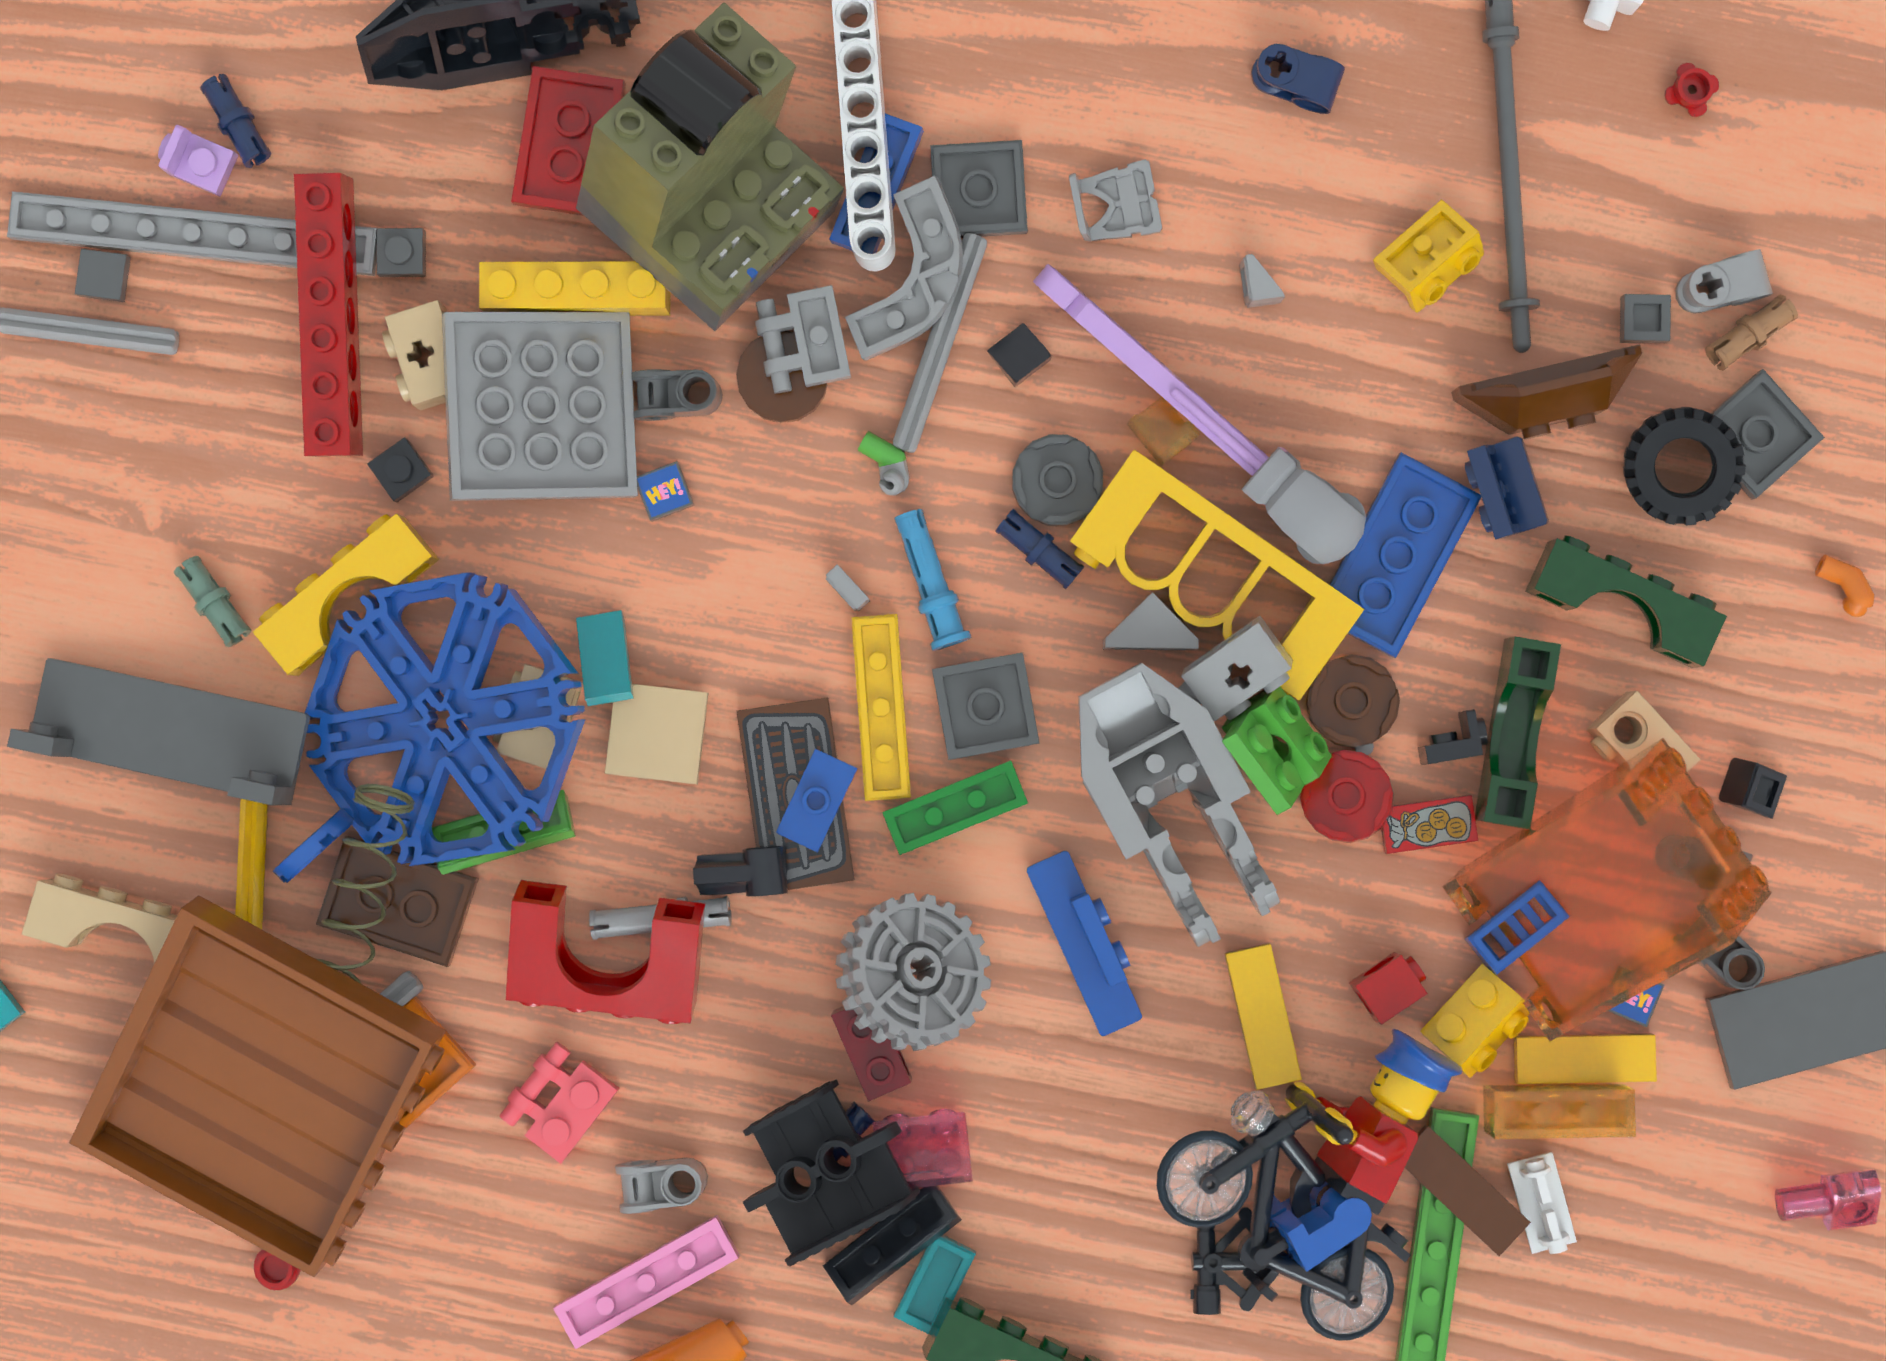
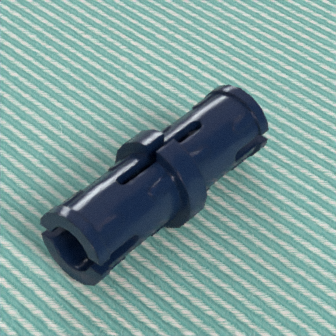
M219 74L218 79L220 83H218L216 76L207 79L200 86V90L206 96L219 119L217 126L221 133L229 136L246 168L253 167L252 159L256 166L264 163L271 156V151L266 146L252 119L255 116L250 108L243 106L226 74Z
M1014 508L995 530L996 533L1001 534L1027 556L1026 562L1031 566L1036 563L1063 585L1064 589L1068 588L1084 568L1082 564L1080 565L1052 542L1054 537L1047 532L1043 535L1020 516Z

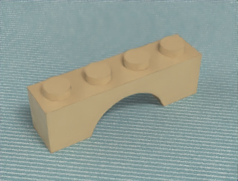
M56 873L54 879L37 881L21 935L65 948L80 945L94 929L105 923H116L134 930L145 940L152 952L155 963L177 915L170 913L172 906L144 899L143 905L126 901L128 893L100 886L99 892L82 888L83 880L73 876Z

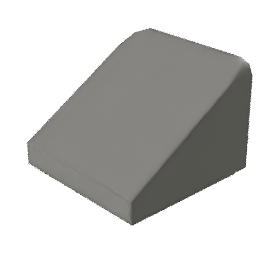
M1253 254L1245 255L1239 265L1245 306L1247 305V308L1281 303L1285 298L1283 291Z

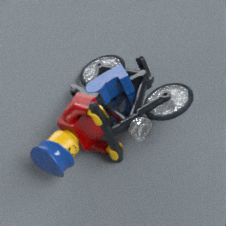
M1398 1029L1392 1030L1393 1041L1389 1047L1375 1055V1058L1383 1065L1370 1086V1092L1376 1098L1374 1103L1359 1096L1351 1106L1339 1107L1323 1097L1315 1098L1314 1092L1305 1083L1295 1082L1294 1085H1290L1287 1088V1098H1285L1286 1104L1292 1111L1285 1116L1280 1115L1278 1117L1274 1114V1106L1269 1103L1270 1099L1267 1094L1260 1090L1251 1093L1246 1092L1239 1096L1232 1105L1231 1126L1237 1132H1246L1248 1135L1237 1141L1228 1134L1214 1130L1188 1134L1178 1140L1167 1151L1161 1160L1157 1172V1192L1164 1210L1173 1219L1184 1225L1196 1228L1211 1227L1228 1220L1241 1209L1248 1198L1252 1186V1164L1259 1161L1250 1233L1243 1237L1238 1246V1257L1246 1266L1242 1274L1271 1302H1273L1278 1294L1270 1285L1279 1274L1301 1283V1307L1308 1324L1324 1337L1338 1341L1353 1340L1373 1331L1383 1321L1390 1309L1394 1294L1392 1274L1387 1263L1377 1253L1367 1248V1241L1383 1244L1404 1262L1411 1255L1403 1248L1408 1240L1388 1223L1381 1230L1371 1222V1212L1379 1215L1384 1205L1387 1204L1418 1141L1419 1134L1406 1124L1409 1119H1422L1438 1092H1445L1451 1078L1463 1072L1462 1067L1453 1060L1426 1047ZM1310 1121L1316 1124V1130L1327 1139L1317 1153L1315 1160L1294 1136L1295 1131ZM1280 1149L1296 1167L1290 1178V1198L1283 1202H1280L1274 1196Z

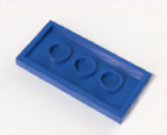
M1402 452L1398 454L1366 514L1364 534L1355 549L1343 557L1329 584L1364 609L1347 634L1392 658L1397 657L1481 499L1479 493Z

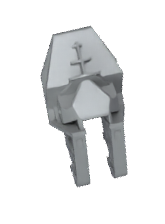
M1139 663L1078 696L1081 777L1083 784L1110 829L1125 859L1127 860L1141 851L1145 853L1196 946L1199 947L1209 941L1214 943L1221 938L1211 917L1197 897L1191 885L1192 881L1171 846L1168 831L1156 822L1148 810L1157 805V802L1176 792L1180 793L1188 788L1194 799L1192 801L1193 805L1202 814L1253 906L1261 916L1270 913L1269 909L1280 903L1276 893L1277 890L1259 864L1254 847L1230 804L1251 793L1231 753L1223 744V738L1208 710L1143 663Z

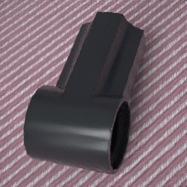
M784 846L755 847L742 849L743 852L697 856V861L693 868L694 885L699 889L700 895L746 893V896L752 897L788 893Z

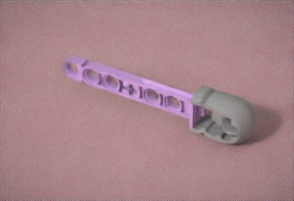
M1049 264L1045 266L1033 282L1252 476L1244 485L1242 491L1256 503L1266 506L1270 517L1284 533L1296 542L1297 549L1304 559L1315 564H1327L1342 559L1355 549L1364 534L1366 521L1364 507L1356 497L1349 493H1340L1330 483L1313 472L1301 469L1300 462L1285 448L1278 447L1268 457L1061 273Z

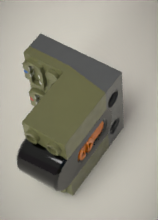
M725 2L695 30H683L666 42L642 69L634 81L631 90L594 124L576 209L640 266L649 271L658 282L714 331L835 212L844 190L841 184L775 127L796 65Z

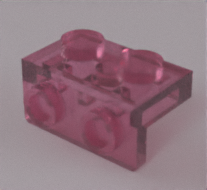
M939 1109L931 1112L928 1116L909 1117L905 1114H893L885 1117L882 1121L873 1122L874 1132L897 1121L902 1132L889 1140L887 1144L910 1188L973 1182L965 1112Z

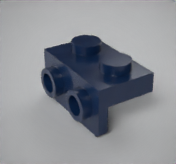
M1514 437L1493 445H1483L1467 451L1470 461L1465 462L1466 475L1473 489L1479 487L1484 505L1479 507L1480 518L1486 532L1493 531L1495 540L1546 525L1549 522L1524 441L1521 437Z

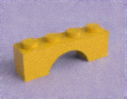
M636 261L479 262V309L483 312L597 311L629 312L630 316H671V292Z
M396 513L392 517L385 514L378 518L367 528L366 532L369 536L355 547L351 543L343 547L330 559L333 566L321 576L317 573L308 576L295 588L298 595L284 606L281 602L273 605L260 616L259 621L262 624L253 633L287 675L299 676L325 655L331 638L329 631L330 614L334 603L347 588L358 582L370 579L385 580L395 586L412 583L440 560L405 517Z

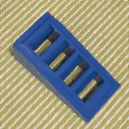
M1539 880L1464 939L1486 967L1497 975L1570 916ZM1533 897L1551 917L1546 923L1540 919L1527 903ZM1518 909L1536 929L1532 934L1529 935L1513 915ZM1503 921L1506 922L1521 941L1515 947L1498 927ZM1488 933L1493 936L1506 952L1502 957L1499 958L1483 939Z

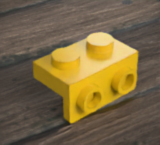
M1481 964L1420 1032L1449 1059L1461 1066L1463 1073L1471 1078L1476 1072L1485 1071L1494 1062L1497 1056L1496 1050L1508 1037L1514 1038L1523 1031L1529 1021L1528 1015L1532 1010L1518 993L1484 964Z

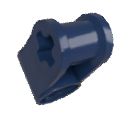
M1273 44L1265 48L1252 66L1251 78L1256 88L1265 94L1292 102L1298 107L1311 112L1329 114L1345 67L1337 61L1323 56L1311 55L1284 44ZM1272 61L1279 63L1278 71L1281 74L1278 78L1270 75L1271 67L1269 65Z

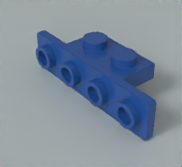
M1062 851L1029 866L1027 874L1100 1035L1106 1036L1141 1020L1142 1014L1123 969L1131 966L1119 940L1111 944L1104 929V926L1111 924L1108 913L1101 898L1091 900L1070 854L1067 851Z

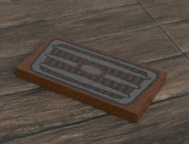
M829 698L738 710L737 718L756 847L784 846L788 890L855 880L843 801L818 853L776 833L814 750L818 749L837 758Z

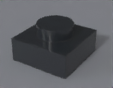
M405 437L367 463L391 499L396 503L434 477L413 445Z

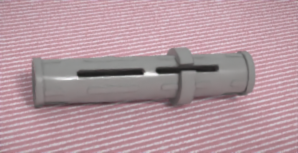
M728 896L691 901L706 903L704 927L731 926L732 918L731 910H728V907H730ZM681 897L676 899L688 901L687 897ZM657 905L599 911L590 910L589 925L594 926V929L590 931L592 939L597 940L605 937L651 933L652 920Z

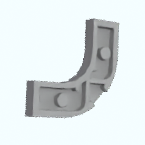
M932 176L893 194L910 234L914 252L911 273L900 289L886 299L845 317L861 358L865 361L903 345L923 334L944 314L956 293L963 264L962 240L952 209L940 180L936 176Z

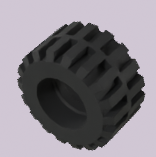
M1692 407L1669 408L1643 421L1642 426L1638 430L1636 429L1630 437L1631 440L1624 453L1623 466L1627 487L1637 504L1650 516L1672 525H1696V522L1702 520L1707 522L1715 518V514L1722 509L1725 511L1732 504L1730 501L1734 495L1739 494L1742 487L1740 484L1741 479L1745 475L1746 465L1743 462V455H1745L1743 447L1732 428L1717 416L1702 409ZM1680 438H1689L1700 442L1708 450L1712 461V469L1708 480L1699 489L1689 493H1676L1668 490L1660 483L1655 471V462L1660 450L1669 442Z

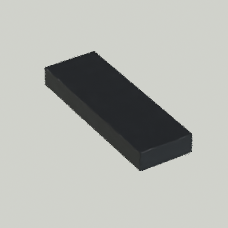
M933 1180L920 1189V1193L915 1197L916 1199L911 1201L901 1211L894 1215L891 1214L885 1220L875 1224L823 1265L847 1303L850 1305L855 1304L962 1220Z

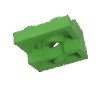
M1281 686L1268 694L1264 690L1250 698L1251 705L1235 718L1227 719L1222 726L1226 733L1222 740L1223 744L1276 815L1292 808L1303 787L1320 777L1332 757L1324 738L1318 732L1313 731L1302 716L1296 700L1287 695ZM1275 736L1282 738L1286 743L1279 741Z

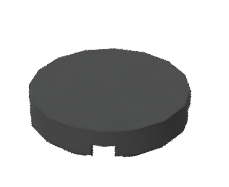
M1049 434L1032 441L1020 453L1012 471V490L1019 507L1031 519L1047 526H1067L1082 520L1097 503L1103 490V470L1097 455L1084 442L1069 435Z

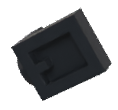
M1475 709L1458 712L1463 739L1458 740L1456 731L1429 736L1430 745L1418 747L1420 764L1427 765L1483 755L1482 745H1487L1488 743L1484 719L1476 717Z

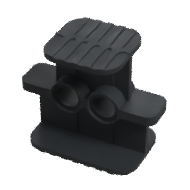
M837 1079L829 1081L794 1101L792 1100L782 1107L773 1110L743 1130L745 1136L754 1134L776 1176L775 1183L752 1194L743 1201L747 1212L766 1205L791 1253L785 1259L787 1266L795 1265L797 1262H801L809 1256L821 1252L824 1248L827 1249L836 1242H841L850 1235H855L862 1229H867L876 1222L885 1220L891 1214H896L911 1201L915 1200V1197L920 1193L918 1187L910 1188L887 1144L889 1140L902 1132L897 1121L862 1138L855 1132L834 1091V1088L839 1085ZM834 1146L842 1147L849 1153L851 1158L850 1166H842L835 1160L833 1155ZM795 1167H801L808 1172L811 1179L810 1187L803 1186L796 1181L794 1176Z

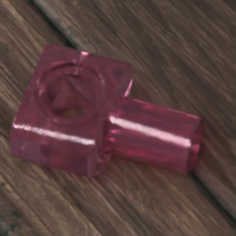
M1874 1169L1821 1175L1820 1183L1775 1190V1205L1778 1216L1782 1221L1822 1216L1823 1223L1828 1231L1874 1225L1877 1222L1881 1186Z

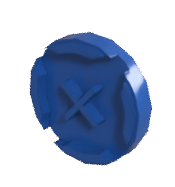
M343 808L340 809L274 868L273 872L283 883H288L353 824L352 821L354 819Z

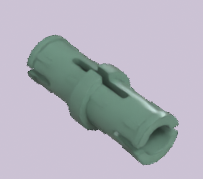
M194 556L184 561L182 565L185 569L178 566L174 570V574L180 579L195 600L196 605L194 608L200 616L207 617L224 641L226 647H231L241 642L243 638L240 635L243 634L244 637H247L252 630L246 625L229 601L231 597L226 587L218 586L199 556Z

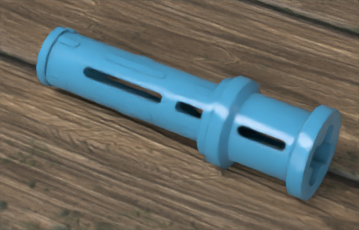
M912 510L896 516L894 520L901 534L922 599L919 601L920 606H918L920 614H925L934 640L930 644L932 651L944 649L972 638L970 631L964 630L956 607L959 598L957 594H954L953 590L949 591L926 525L923 510Z

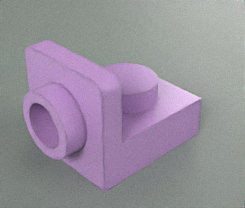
M176 125L172 134L168 133L162 140L158 151V158L161 159L159 167L170 176L221 197L238 154L192 134L182 126Z

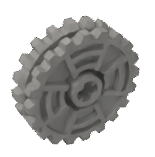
M914 893L904 894L900 897V900L890 898L869 909L866 916H859L852 923L855 932L844 934L841 943L847 948L846 952L836 956L835 965L843 968V976L836 979L837 988L846 991L847 997L842 1001L845 1010H854L858 1015L854 1024L860 1030L868 1026L872 1030L871 1039L875 1042L881 1043L889 1039L891 1040V1048L895 1050H903L907 1044L911 1045L913 1051L923 1050L927 1046H936L958 1037L961 1028H970L976 1022L972 1012H979L984 1009L986 1001L981 997V993L990 989L991 979L984 976V968L991 965L989 956L981 955L979 948L985 943L981 934L973 935L969 928L972 921L967 915L959 919L955 915L956 906L952 903L946 902L939 906L936 904V897L929 894L922 896L920 901H917Z

